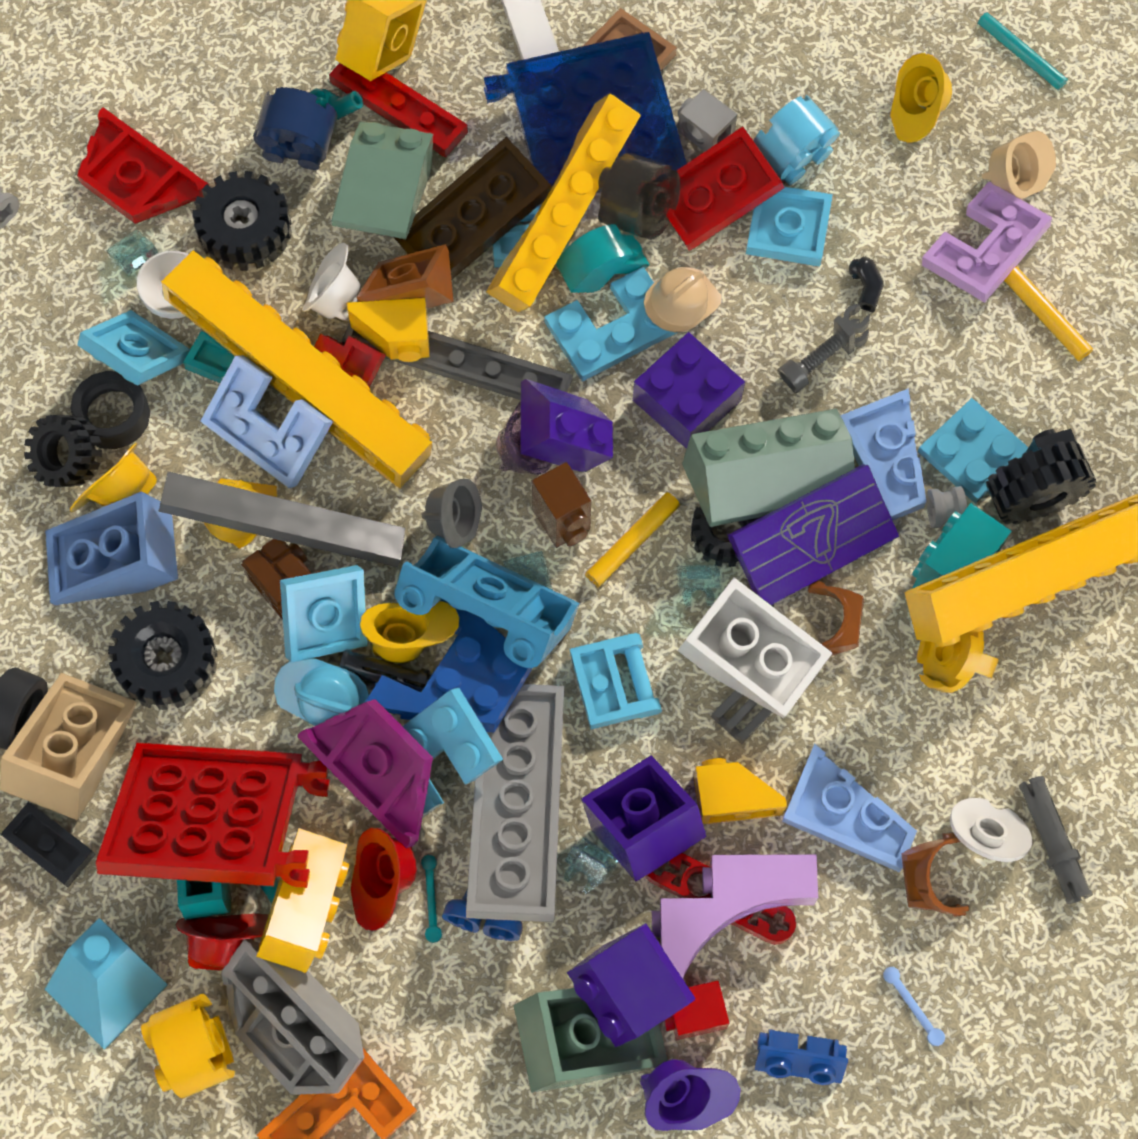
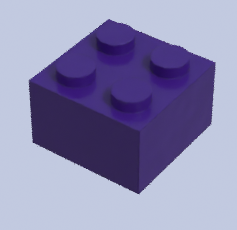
M688 332L634 381L632 401L687 449L691 434L710 431L742 401L745 381Z
M652 755L581 798L592 832L635 882L707 837L697 803Z

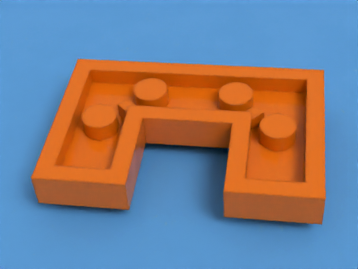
M363 1048L364 1059L339 1093L301 1094L265 1126L257 1136L259 1139H322L348 1114L356 1109L381 1139H388L417 1110Z

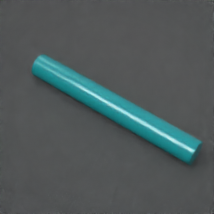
M985 12L980 17L978 24L1054 88L1059 90L1067 83L1068 78L992 15Z

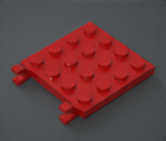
M136 743L96 859L97 874L274 886L275 878L281 877L285 883L291 886L307 888L310 878V869H306L309 850L282 852L298 786H303L312 795L328 797L330 779H327L329 769L320 760L311 763L303 762L302 754Z

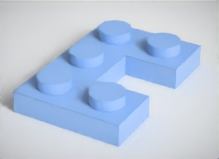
M244 355L235 356L200 422L286 487H296L333 421L302 399L295 400L281 427H277L255 410L273 377Z

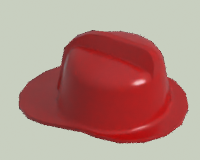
M369 828L361 834L357 843L356 861L350 888L356 921L365 930L371 931L381 929L388 923L396 906L397 896L412 886L417 872L412 846L405 848L396 838H391L380 828Z
M255 913L219 917L209 916L185 920L184 917L178 919L175 926L178 931L186 935L189 966L195 969L223 970L244 939L254 940L257 937H262L269 914Z

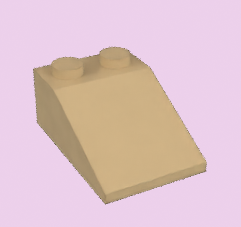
M61 673L1 757L0 790L78 820L99 785L137 701Z

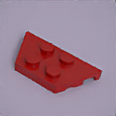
M104 107L99 110L97 116L99 124L94 136H90L87 145V156L82 160L77 174L80 184L134 224L196 200L197 196L204 197L202 189L208 184L206 181Z

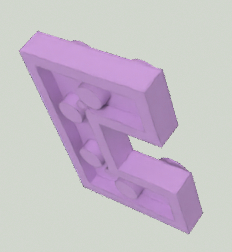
M988 182L968 204L966 210L968 217L993 230L977 249H974L949 233L944 232L922 257L923 267L984 303L1051 226L1052 220L1051 216L1016 198L1002 188L993 185L991 182Z

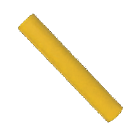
M1016 266L1004 280L1007 285L1078 362L1088 356L1093 351V348Z
M666 492L585 573L586 578L599 588L680 507L676 497Z

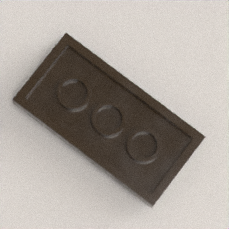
M506 136L415 214L406 239L396 237L394 239L407 254L446 244L449 250L451 280H453L544 202L552 189V185Z

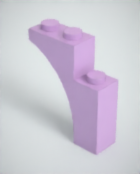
M816 854L712 855L710 867L702 869L703 894H711V898H661L660 911H652V933L655 937H660L661 947L682 979L690 964L705 944L718 932L736 920L749 914L775 907L815 905L818 899Z

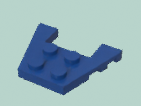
M441 599V600H440V601H442V602L448 603V601H446V600H444V599ZM456 609L459 615V627L455 632L457 637L422 692L382 675L365 702L376 699L389 713L399 714L400 719L411 720L448 691L460 688L485 731L494 733L532 671V668L519 666L506 656L504 652L506 638L493 626L486 623L483 618L466 610Z

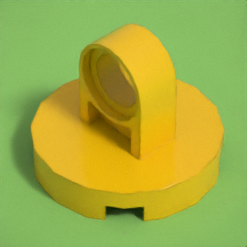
M984 632L964 633L960 635L961 640L959 642L943 647L936 646L935 642L920 641L917 662L923 664L924 675L919 674L921 681L931 689L952 693L963 688L975 672L992 678L999 659L983 653Z

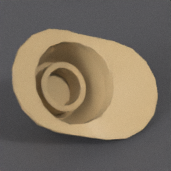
M1032 131L998 146L991 153L989 170L982 174V179L991 180L993 185L1002 188L1019 199L1027 198L1042 191L1056 168V154L1051 140L1040 131Z
M680 267L665 273L662 278L657 280L645 294L644 307L650 320L661 329L674 333L686 332L696 327L717 310L721 304L722 295L702 271L691 267Z

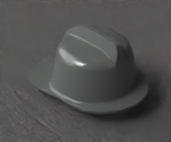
M458 479L449 484L438 486L427 497L425 511L421 513L422 519L426 520L429 530L435 536L444 538L450 548H458L471 541L477 534L482 512L480 493L470 479Z

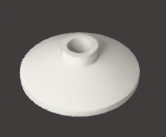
M968 798L958 802L951 811L950 825L956 837L970 850L985 858L1001 862L1017 861L1025 857L1031 848L1032 836L1028 826L1009 808L1000 810L994 808L988 799Z

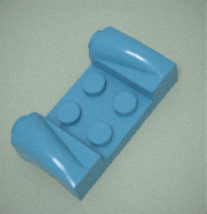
M440 536L433 538L428 549L417 563L412 565V563L406 561L403 564L395 589L397 603L410 613L424 615L441 599H444L452 607L475 614L493 627L508 630L504 642V652L512 662L525 668L537 667L570 631L580 604L461 546L450 548L445 539Z

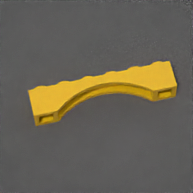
M611 93L594 104L576 136L568 159L551 191L528 228L503 261L486 293L517 312L531 307L641 114Z

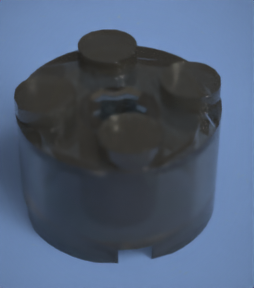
M628 152L622 155L611 168L605 167L599 176L598 185L602 189L600 209L598 211L599 222L606 225L616 224L619 230L649 240L657 238L670 223V221L665 220L669 208L676 210L679 201L680 176L678 172L671 170L672 166L635 153Z

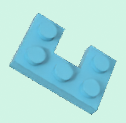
M644 267L610 283V289L626 312V315L598 329L595 328L578 300L544 316L545 324L582 382L676 334L661 329L646 314L644 307L645 294L654 282Z
M460 688L448 691L402 726L433 759L445 751L464 784L475 781L503 760ZM430 779L422 818L444 803Z

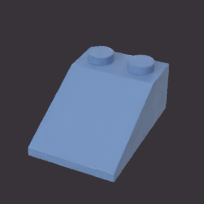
M141 491L46 530L50 603L61 605L146 592L177 580L178 571L173 518L171 514L158 512L161 501Z

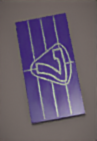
M861 465L727 536L752 591L768 604L773 605L898 538L899 534L869 465Z

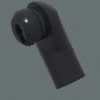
M868 257L854 259L849 265V274L852 275L853 279H861L864 286L858 304L861 305V309L873 313L876 310L884 287L883 278L872 259Z

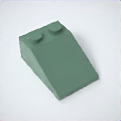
M360 121L350 143L331 220L332 226L406 239L431 174L433 134L419 132L415 129L385 126L376 122Z
M574 988L538 992L513 1005L531 1093L571 1087L653 1069L661 1063L668 1061L660 1024L638 1038L615 1047L612 1041L602 1033L597 1018L587 1003L577 995Z

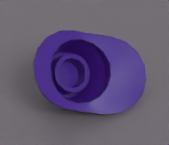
M671 1059L665 1061L650 1074H643L640 1078V1084L644 1090L646 1100L644 1115L647 1123L655 1130H703L730 1116L740 1101V1086L737 1079L728 1071L716 1068H695L684 1060Z

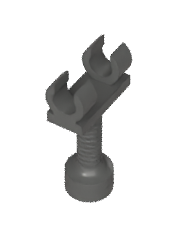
M860 304L849 306L845 310L843 318L840 315L834 319L833 336L822 343L819 348L817 347L804 360L802 359L798 363L788 360L777 369L781 379L794 393H798L809 384L808 374L836 351L843 348L849 355L854 352L855 347L863 346L867 342L870 314L862 322H860V319H849L861 310ZM864 332L862 336L855 338V334Z

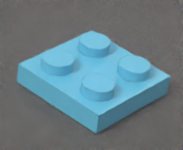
M784 186L783 190L754 208L746 254L820 267L833 194Z
M132 310L80 332L77 344L96 360L103 362L121 374L124 379L137 386L183 364L190 351L188 347Z
M971 398L919 447L917 452L956 487L962 486L965 495L976 504L988 492L986 487V481H989L988 477L991 474H995V470L1000 466H1007L1009 464L1008 461L1015 457L1021 458L1028 449V446Z
M354 565L280 580L285 657L291 663L343 652L345 649L352 650L368 646L367 638L363 635L360 628L361 616L366 612L364 570Z

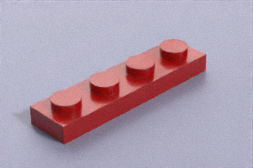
M339 63L329 74L332 85L346 94L353 91L358 92L362 97L363 105L395 126L433 134V150L445 158L468 133V124L387 72L370 81Z

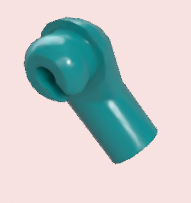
M315 88L310 91L311 94L317 96V104L326 108V104L329 103L336 110L337 120L363 107L362 97L356 91L343 97L326 89Z

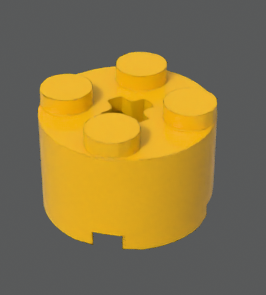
M199 994L154 1013L150 1016L148 1022L141 1024L143 1039L149 1049L154 1048L159 1065L155 1066L154 1072L160 1088L163 1092L172 1089L181 1099L235 1076V1071L227 1069L226 1066L234 1062V1057L219 1015L210 1018L205 1008L213 1004L205 994Z

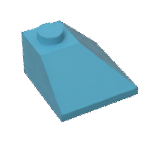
M98 918L67 949L45 990L105 1050L168 984L104 921Z

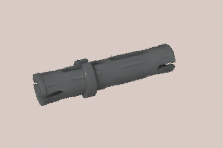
M1034 777L1029 779L1031 784H1028L1026 781L1019 784V789L1023 793L1048 854L1047 866L1051 870L1054 869L1066 898V903L1082 901L1081 897L1087 899L1093 895L1078 862L1081 858L1078 849L1072 848L1045 783V777Z

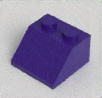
M528 379L521 381V454L556 465L567 462L572 470L587 472L613 458V421L588 399Z
M646 923L601 946L567 972L573 982L577 995L587 1003L598 1020L600 1030L612 1041L615 1047L638 1038L696 999Z

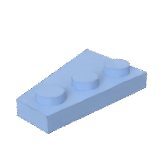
M909 388L840 415L852 438L854 457L859 466L869 465L892 521L924 508L927 502L920 458L917 457L914 420L911 419Z
M814 743L782 822L900 872L903 868L901 854L911 848L917 830L878 797L874 798L855 781L856 778L844 768H839Z

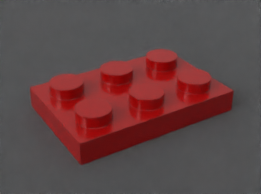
M742 126L648 190L687 249L691 251L783 190L784 185Z

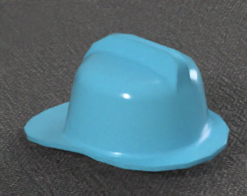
M315 658L292 663L289 661L280 668L274 684V694L280 708L307 721L313 726L364 703L369 696L365 683L358 675L347 669Z

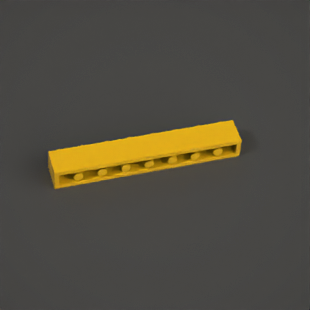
M193 250L161 281L166 301L234 356L244 355L271 375L273 378L270 385L292 403L295 400L303 399L332 420L333 423L328 432L399 489L431 456L432 441H430L429 434L421 426L415 423L410 425L400 417L399 410L386 399L379 400L370 392L369 386L356 375L349 376L341 369L339 362L334 356L326 351L323 353L318 351L311 345L310 339L303 331L296 327L293 329L288 327L281 321V316L273 307L268 304L262 306L252 298V293L243 283L238 280L232 282L223 274L221 267L210 257L203 258Z
M1138 493L904 592L916 640L935 642V645L938 647L955 644L961 640L960 635L964 633L987 630L993 626L992 621L998 618H1010L1021 615L1025 612V606L1050 602L1056 598L1055 593L1059 591L1082 588L1087 584L1086 580L1091 577L1108 576L1117 571L1116 566L1137 563Z

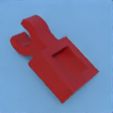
M320 334L314 345L320 352L326 351L334 356L344 372L351 377L353 375L360 377L369 388L386 356L385 353L352 336H348L345 344L328 335Z

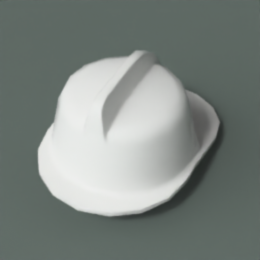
M340 243L335 246L321 262L310 285L307 301L302 309L303 312L312 309L328 319L334 317L341 320L349 319L347 302H357L356 297L361 285L346 265L348 256V245L346 243Z

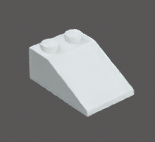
M736 578L731 580L677 650L709 676L782 718L788 714L832 655L831 651Z

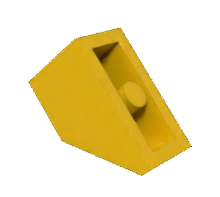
M425 298L347 302L351 328L378 350L385 353L389 359L414 362L420 358L430 357Z
M713 758L703 761L701 763L702 766L695 767L693 775L695 793L703 824L783 816L787 807L786 798L740 763H727L724 758Z

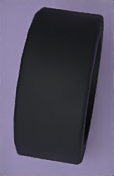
M103 371L92 374L79 384L72 395L71 413L74 416L83 417L88 420L86 425H93L89 421L88 408L100 395L112 391L123 392L132 399L134 405L133 412L122 424L111 428H98L94 426L96 431L91 435L100 437L101 443L95 444V446L102 449H118L132 444L142 436L149 424L150 408L142 387L127 381L116 371Z
M16 667L8 669L0 677V748L5 750L11 745L48 692L47 682L43 678Z

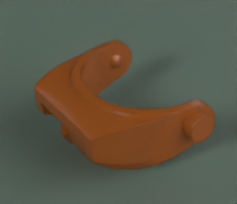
M815 581L808 585L809 593L830 596L843 605L844 619L841 628L832 638L820 644L832 652L831 656L859 647L864 597L844 588L825 586V583Z
M954 832L942 833L943 838L916 845L903 852L901 855L908 907L952 914L954 917L965 916L966 911H969L968 904L944 905L935 896L930 882L931 863L937 852L947 844L961 842Z

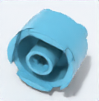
M806 95L805 99L799 96L781 108L769 120L773 124L769 132L765 134L760 130L753 141L778 177L791 186L805 174L804 166L812 160L816 165H819L833 152V148L830 145L839 137L840 132L814 101Z

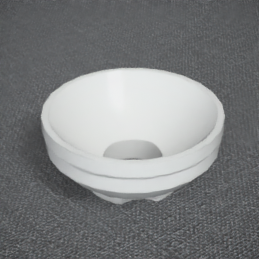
M180 251L161 252L150 257L140 268L137 276V290L140 299L152 313L169 319L186 317L164 299L161 281L189 254Z

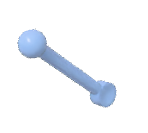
M887 967L883 973L885 981L895 986L928 1033V1042L933 1046L942 1045L945 1041L944 1032L932 1026L901 982L899 970L895 967Z

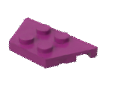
M376 699L362 703L345 713L329 718L325 722L305 729L297 735L311 752L405 848H409L417 843L433 757Z

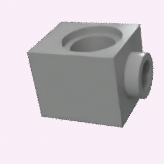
M703 89L694 99L691 97L686 99L679 108L678 132L705 152L735 132L738 114Z

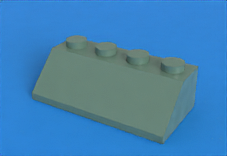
M837 408L691 434L682 462L710 527L763 517L855 469L852 438Z

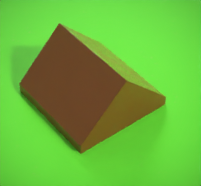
M446 244L378 262L356 297L358 302L425 298L427 309L454 302L449 250Z

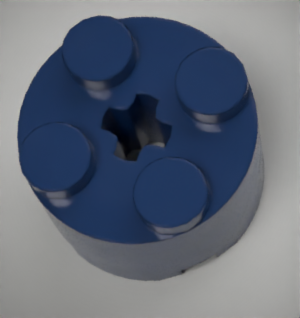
M288 87L276 88L274 95H270L269 91L265 93L253 139L263 149L262 157L268 161L283 163L284 158L298 160V164L305 169L318 170L320 164L327 156L337 120L336 110L329 103L326 104V108L316 103L317 96L309 92Z

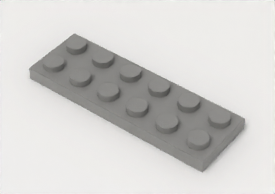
M523 684L495 732H487L503 760L475 780L466 918L554 922L564 686Z

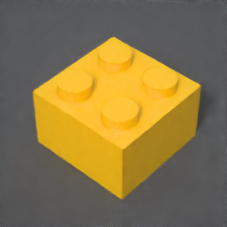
M347 0L345 4L346 17L344 25L337 37V44L339 46L335 60L370 81L406 62L412 55L427 0Z

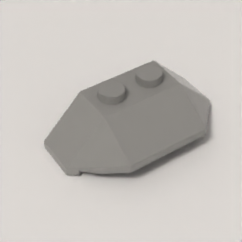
M244 939L221 972L223 984L227 985L228 1006L235 1035L290 1094L339 1093L364 1059L359 1023L309 971L304 973L258 958L256 955L260 943L252 939Z

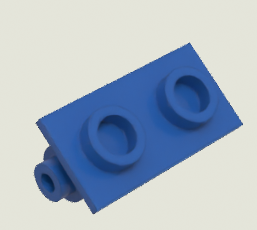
M768 1029V1033L759 1032L757 1050L759 1051L754 1070L764 1071L774 1078H786L788 1076L809 1078L810 1081L818 1085L842 1083L848 1058H846L847 1046L840 1045L839 1040L807 1036L806 1050L798 1049L799 1034Z

